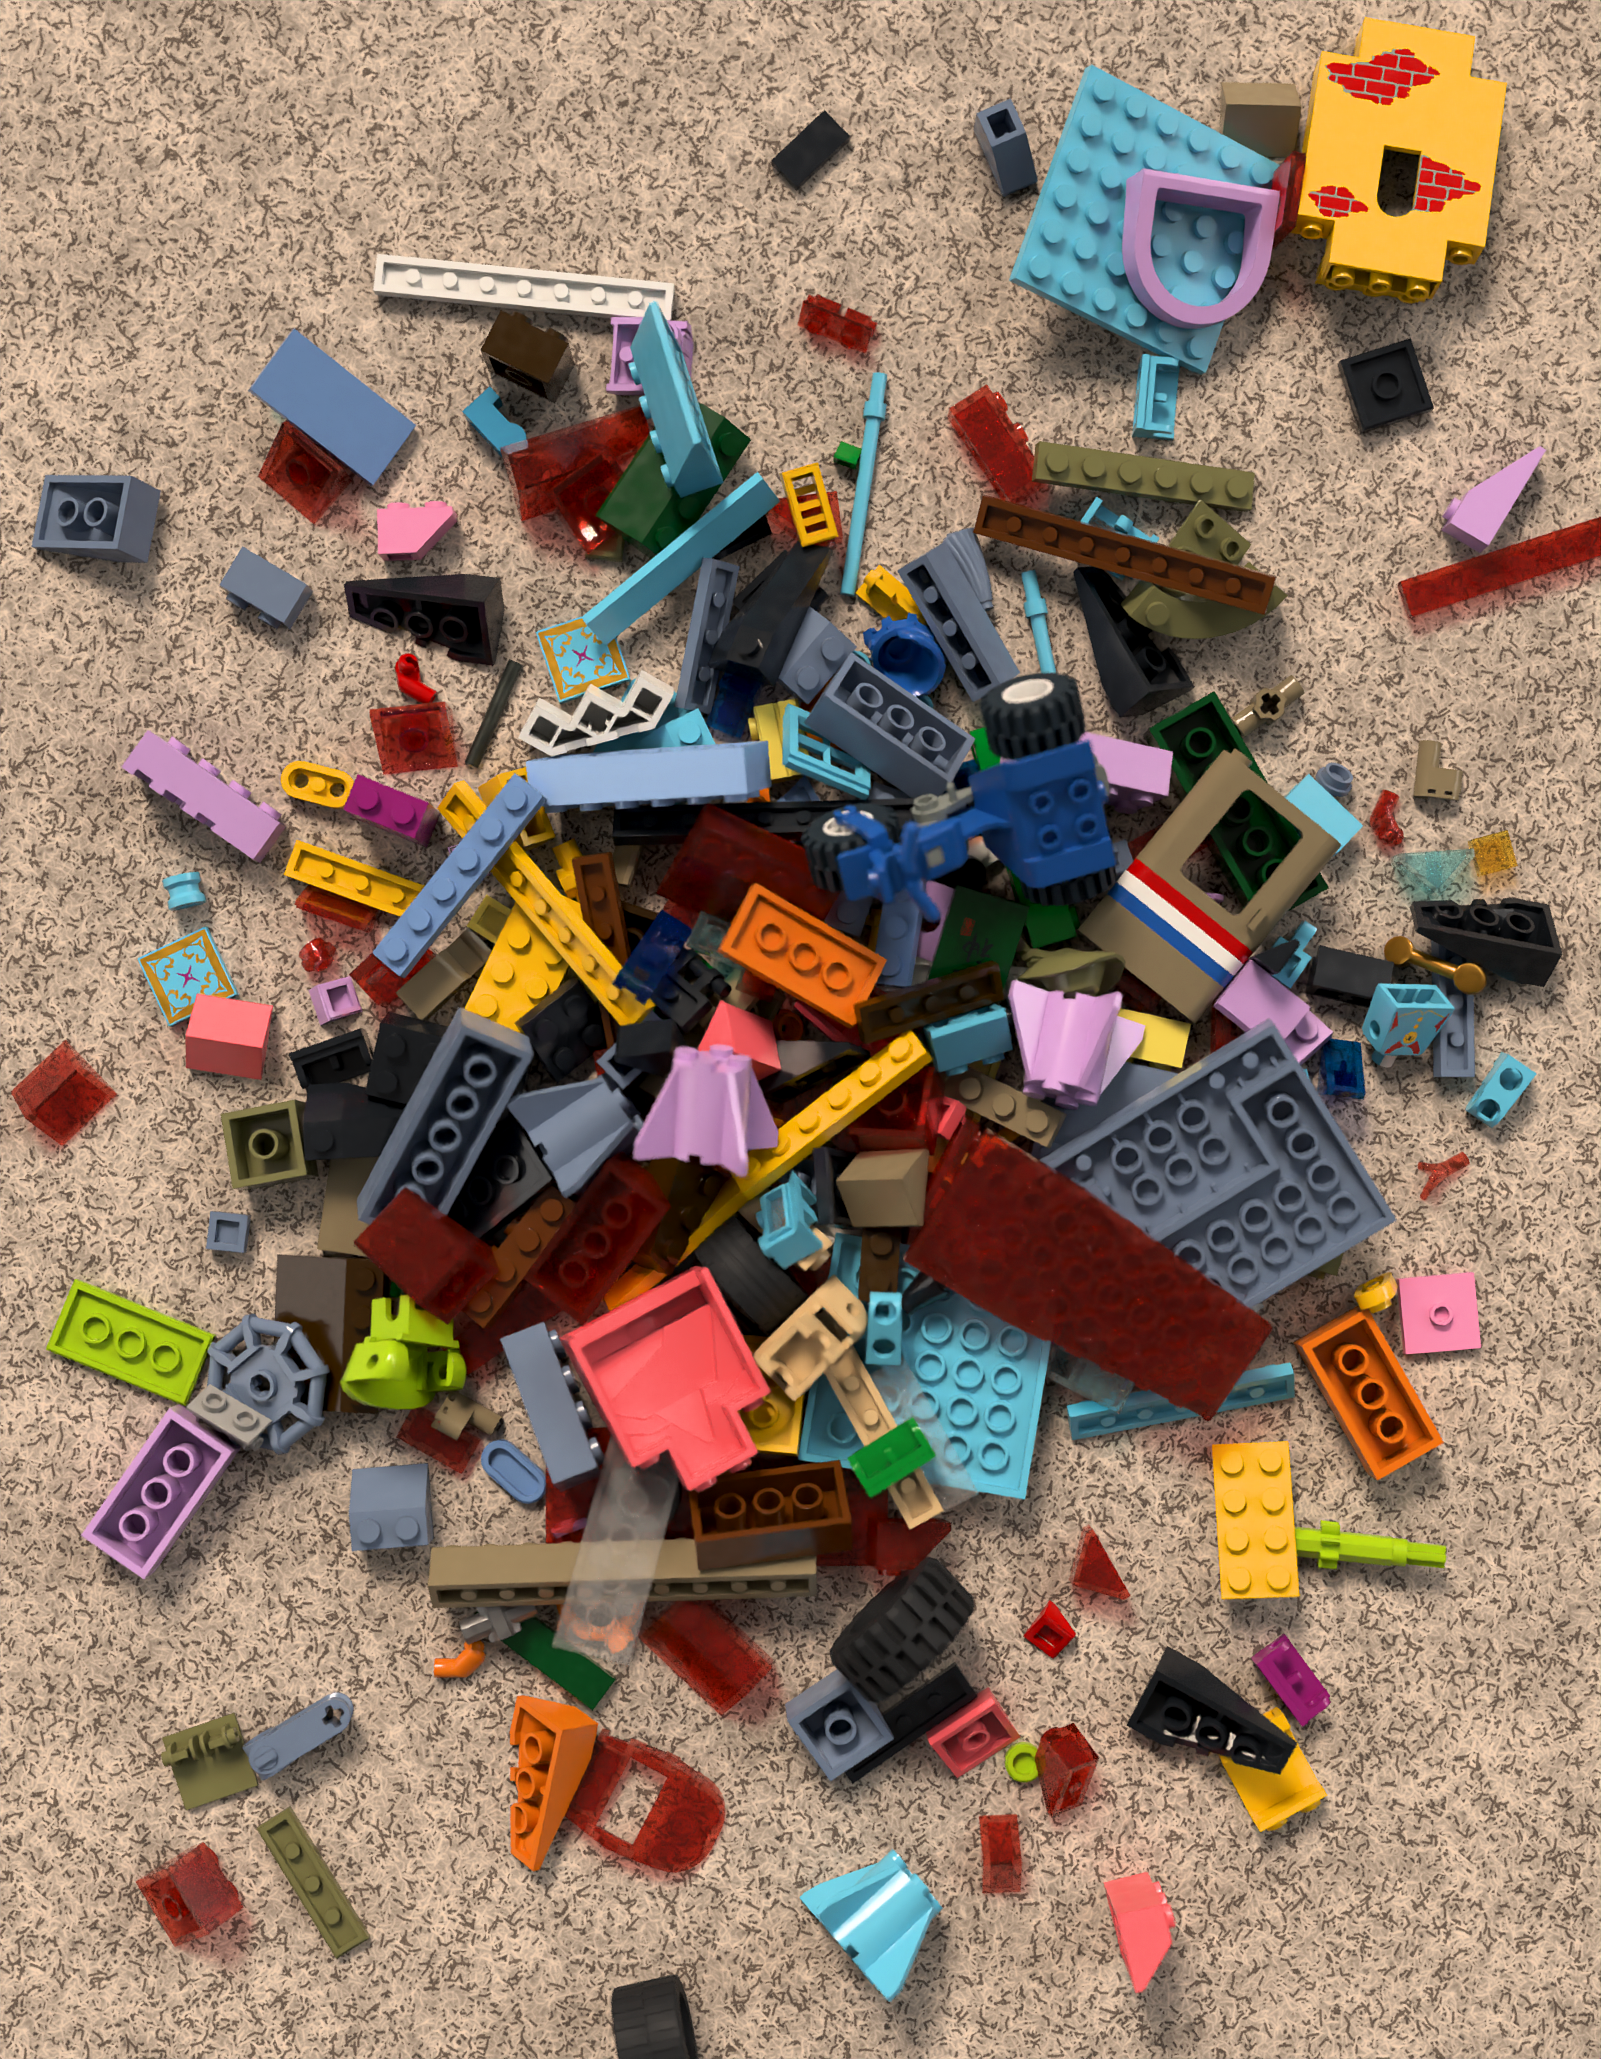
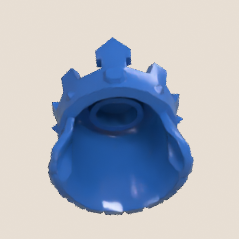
M908 613L907 619L892 621L891 617L888 616L881 620L882 628L878 632L874 628H869L863 632L864 644L870 650L871 658L869 659L874 668L915 697L922 698L931 694L941 683L946 669L943 653L935 642L932 630L929 626L926 627L918 621L917 614Z

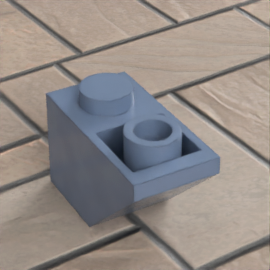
M1008 99L976 113L974 133L1002 196L1005 197L1037 183L1038 179L1027 134L1012 100Z

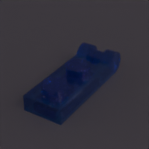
M661 909L613 980L612 985L619 990L627 989L636 995V1001L645 1005L694 930Z

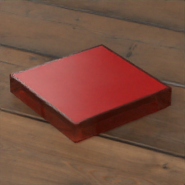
M1292 151L1274 171L1271 190L1280 191L1272 250L1296 227L1307 157L1305 156L1306 153Z

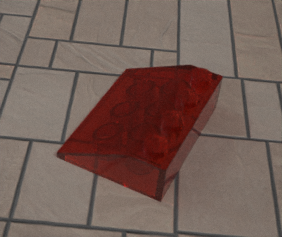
M706 803L661 881L656 894L730 927L751 885L754 883L764 887L820 921L825 919L841 892L822 890L813 883L804 848Z

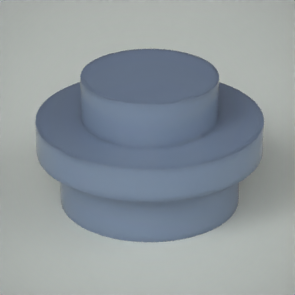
M1328 763L1325 767L1320 768L1315 776L1316 781L1333 797H1344L1352 789L1351 782L1353 776L1351 772L1338 763Z

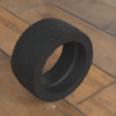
M734 1215L724 1221L721 1226H718L694 1251L698 1260L704 1267L708 1268L710 1274L721 1287L769 1334L780 1327L809 1297L786 1269H783L773 1257L768 1258L763 1253L758 1238Z

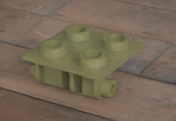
M1199 500L1168 546L1238 565L1252 544L1207 504Z
M235 1712L162 1737L166 1751L161 1753L162 1762L165 1767H172L186 1810L259 1785L255 1772L249 1763V1758L242 1748L245 1742Z

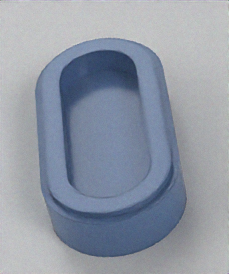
M497 1439L490 1442L484 1448L481 1455L483 1469L517 1501L530 1504L537 1502L543 1497L548 1487L546 1474L512 1442L505 1439Z

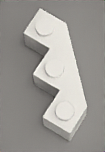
M641 670L623 702L592 684L587 688L573 715L539 698L518 738L550 756H555L572 749L592 746L638 731L640 733L656 727L672 699L674 688Z

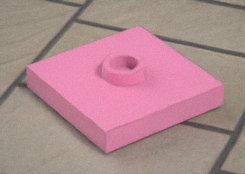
M1474 1272L1396 1278L1403 1354L1481 1348Z

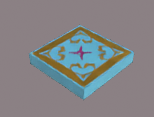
M581 617L536 631L560 704L583 697L590 684L604 690L631 681L617 638L615 637L605 646Z
M203 927L137 958L169 1027H173L191 1017L198 993L230 999L239 995L208 927Z

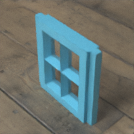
M788 703L783 715L782 764L784 767L866 800L871 788L870 768L849 754L831 747V741L804 723L810 712ZM798 728L822 738L823 743L798 733ZM798 747L822 756L823 761L799 752ZM830 760L853 769L855 775L830 765Z

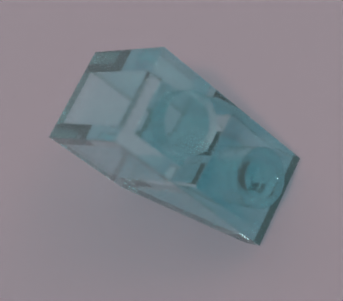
M701 911L686 946L724 966L752 976V972L717 953L731 924Z
M1056 1339L1049 1353L1046 1377L1119 1414L1121 1413L1137 1379L1130 1380L1126 1373Z

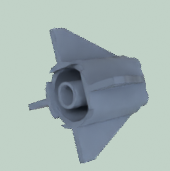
M606 1072L594 1080L520 1093L511 1098L506 1104L527 1131L535 1147L539 1145L544 1155L542 1158L553 1172L564 1197L567 1198L575 1192L587 1209L601 1201L634 1149L635 1141L645 1124L640 1117L641 1112L630 1096L625 1097L620 1090L622 1088Z

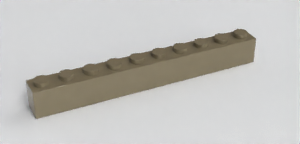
M677 1538L674 1540L639 1539L637 1541L617 1542L602 1540L585 1543L565 1541L553 1544L524 1543L521 1545H448L446 1547L431 1548L428 1590L432 1608L817 1596L816 1555L698 1570L694 1539Z

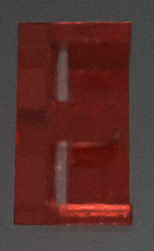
M430 946L405 978L399 977L371 953L349 976L378 1006L386 1008L398 997L396 992L433 959L437 953Z

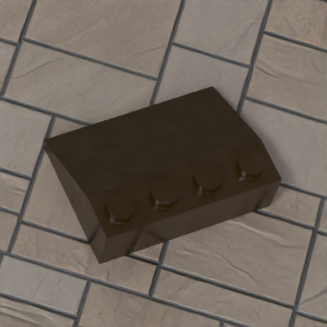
M277 1254L274 1321L289 1324L297 1322L303 1327V1334L324 1365L329 1366L330 1372L326 1375L323 1411L378 1414L384 1410L383 1408L363 1405L351 1399L343 1391L340 1381L356 1344L364 1343L365 1337L371 1336L372 1300L389 1298L391 1260L368 1257ZM274 1336L273 1345H277L280 1337ZM292 1346L288 1353L300 1371L307 1369V1366ZM310 1379L304 1380L306 1389L300 1402L308 1405Z

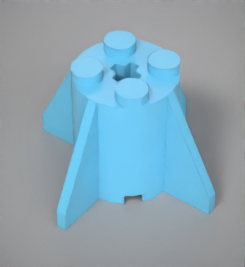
M893 1849L878 1863L820 1883L799 1897L857 1965L869 1982L875 1985L889 2002L902 1991L929 1924L943 1909L932 1896L925 1883L915 1873L912 1874L908 1870L906 1863Z

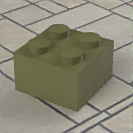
M290 1100L221 1114L232 1189L246 1191L319 1177L316 1160H305L303 1119L306 1102Z

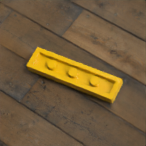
M296 840L284 873L287 877L398 917L402 916L425 887L422 884L300 840Z

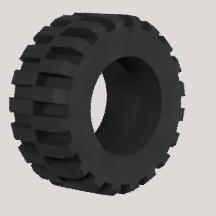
M928 1556L923 1557L898 1574L894 1580L883 1587L856 1614L849 1625L843 1629L841 1635L835 1640L833 1647L830 1648L831 1663L867 1701L873 1703L884 1702L915 1680L922 1671H925L947 1649L951 1641L959 1635L960 1630L966 1626L970 1620L969 1617L974 1612L973 1597L938 1559Z

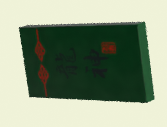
M955 884L925 981L993 960L999 964L1004 990L1030 906ZM922 1026L912 1029V1031L924 1034Z

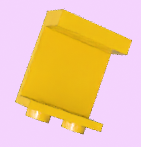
M1278 1706L1263 1714L1295 1740L1290 1730L1291 1727ZM1298 1743L1280 1775L1235 1764L1230 1757L1218 1755L1260 1832L1265 1829L1273 1831L1282 1827L1288 1821L1287 1817L1299 1811L1306 1813L1317 1808L1321 1804L1320 1800L1327 1796L1324 1788L1317 1781Z

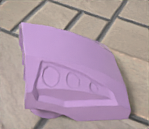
M611 317V325L613 326L610 382L606 384V391L609 394L645 395L642 384H635L628 363L634 362L630 346L643 317ZM667 320L681 346L691 377L693 356L691 325L687 321Z

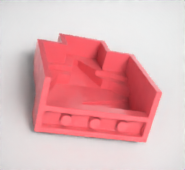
M693 1266L559 1338L602 1421L606 1423L629 1466L634 1468L639 1465L640 1469H645L660 1461L662 1458L659 1453L665 1451L682 1486L689 1491L695 1488L696 1492H700L714 1485L717 1482L715 1476L729 1469L731 1473L747 1467L751 1464L750 1457L758 1453L737 1411L742 1409L746 1413L759 1407L764 1403L762 1397L771 1393L707 1267Z

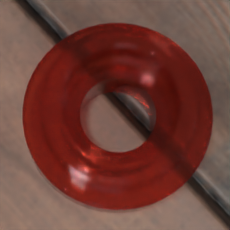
M323 938L313 939L299 953V957L302 960L301 966L307 972H321L327 969L334 961L333 956L336 948L331 942H326Z

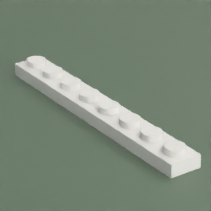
M377 254L373 291L378 296L609 319L611 317H643L649 303L657 301L666 320H672L675 285L674 283Z

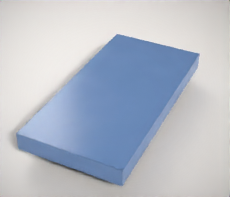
M296 329L291 330L248 390L370 486L375 484L416 426Z

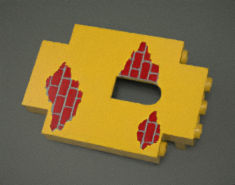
M1365 17L1356 38L1354 56L1321 52L1313 73L1290 233L1300 234L1306 239H1327L1325 253L1317 268L1316 284L1325 285L1326 288L1334 291L1351 289L1362 291L1364 295L1369 297L1385 295L1397 297L1404 303H1417L1419 301L1425 302L1426 299L1434 297L1442 283L1445 260H1449L1456 265H1475L1486 243L1507 83L1470 77L1475 36ZM1384 149L1420 155L1412 210L1401 217L1387 215L1380 209L1377 203Z

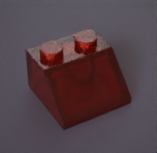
M205 1842L186 1849L135 1881L174 1947L209 1935L243 1908L238 1899L239 1894L236 1887L226 1879L218 1866L219 1860L217 1855L206 1846Z

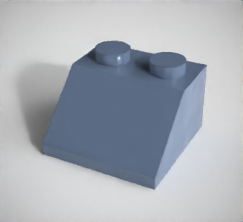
M809 606L777 682L796 699L809 704L857 646L830 621Z
M428 1463L352 1469L349 1505L352 1551L430 1544L434 1539Z
M838 1669L785 1704L788 1723L830 1782L894 1739L877 1705L867 1701Z

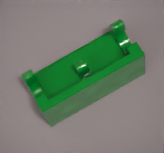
M912 1416L853 1453L847 1459L871 1498L937 1455Z

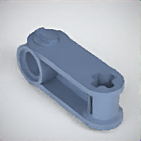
M334 1692L326 1695L277 1726L261 1732L242 1746L249 1758L251 1767L258 1773L262 1781L277 1774L294 1760L342 1732L348 1726L353 1715V1703L347 1695ZM330 1705L334 1710L339 1708L343 1710L340 1720L336 1716L330 1718L327 1716Z

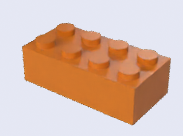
M1358 1305L1293 1342L1369 1476L1379 1480L1444 1443L1369 1309L1360 1310Z

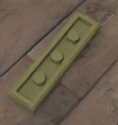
M287 1807L256 1828L335 1958H339L369 1939L370 1934L292 1807Z

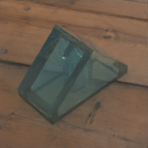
M1474 849L1400 853L1391 857V863L1429 898L1434 899L1441 896L1475 857Z

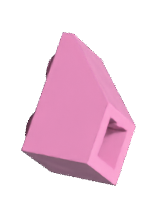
M431 501L424 504L425 507L410 508V505L407 503H390L387 505V509H377L378 554L383 561L421 560L457 522V514L454 508L447 506L446 502Z

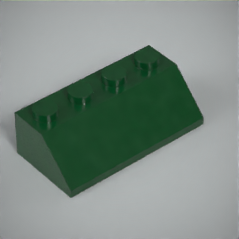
M698 402L724 482L751 439L724 416ZM649 434L595 516L641 553L652 559L699 520L722 483L681 498L674 486L667 487L660 467L666 464L663 452L657 454Z

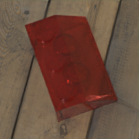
M711 1600L671 1601L638 1637L720 1715H723L747 1696L773 1668V1659Z

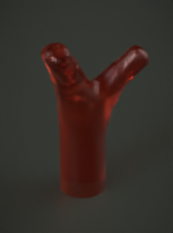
M1460 1152L1441 1163L1429 1164L1419 1162L1418 1169L1432 1173L1420 1194V1198L1426 1200L1430 1192L1440 1182L1468 1166L1470 1162L1466 1154Z

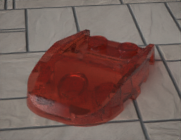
M602 1728L594 1744L591 1760L566 1811L565 1817L604 1848L644 1865L672 1873L686 1871L698 1865L709 1854L725 1820V1801L719 1788L701 1772L695 1771L684 1763L680 1757L631 1738L630 1742L608 1735L610 1730ZM630 1758L667 1777L633 1844L596 1825Z

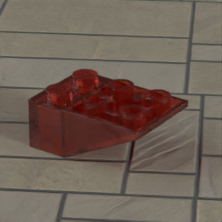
M407 1187L400 1191L354 1241V1245L411 1299L447 1325L499 1271L492 1248Z

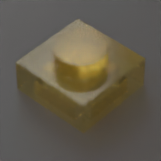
M1508 830L1468 841L1477 877L1518 866Z

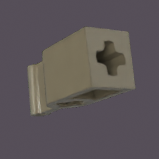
M467 928L452 944L431 959L403 985L396 994L421 1021H427L486 965L492 950L472 929Z

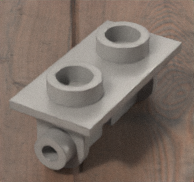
M211 1384L186 1406V1410L196 1416L198 1423H205L220 1433H227L228 1438L242 1445V1448L246 1451L250 1449L257 1451L261 1447L263 1437L259 1435L272 1423L271 1419Z

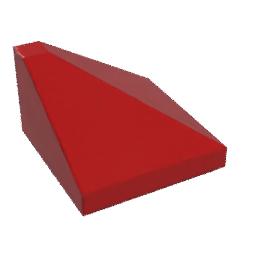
M1049 1600L1023 1637L1054 1659L1075 1637L1076 1633L1056 1604Z

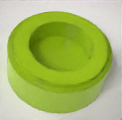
M1019 1742L1012 1745L1006 1752L1004 1762L1011 1778L1025 1783L1033 1781L1040 1775L1043 1769V1758L1036 1746L1028 1742Z

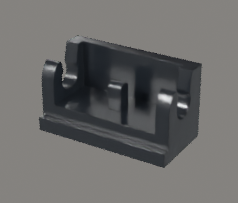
M1320 945L1316 957L1313 956L1305 993L1369 1008L1378 983H1391L1394 962Z
M360 1028L288 1054L301 1088L306 1089L308 1093V1086L310 1084L340 1083L370 1072L374 1052L367 1031Z

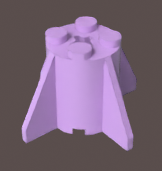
M1017 980L1012 981L1009 1000L1025 1069L1023 1094L1036 1099H1044L1045 1096L1056 1099L1055 1105L1065 1109H1078L1079 1103L1096 1106L1102 1092L1143 1040L1145 1025L1117 1016L1123 994L1118 992L1099 997L1076 993L1075 999H1063L1064 991L1048 992Z
M721 1044L711 1045L710 1051H698L691 1047L675 1048L672 1072L635 1141L634 1158L636 1160L675 1157L688 1161L689 1154L701 1156V1164H721L738 1176H746V1150L777 1147L778 1130L753 1072L751 1057L734 1055L733 1047Z

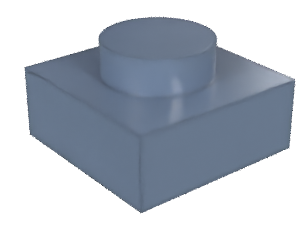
M210 1211L206 1249L246 1253L251 1215Z

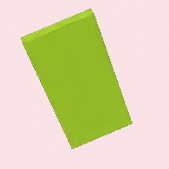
M74 1279L46 1350L187 1406L207 1359V1350L210 1344L214 1342L216 1335L82 1280Z

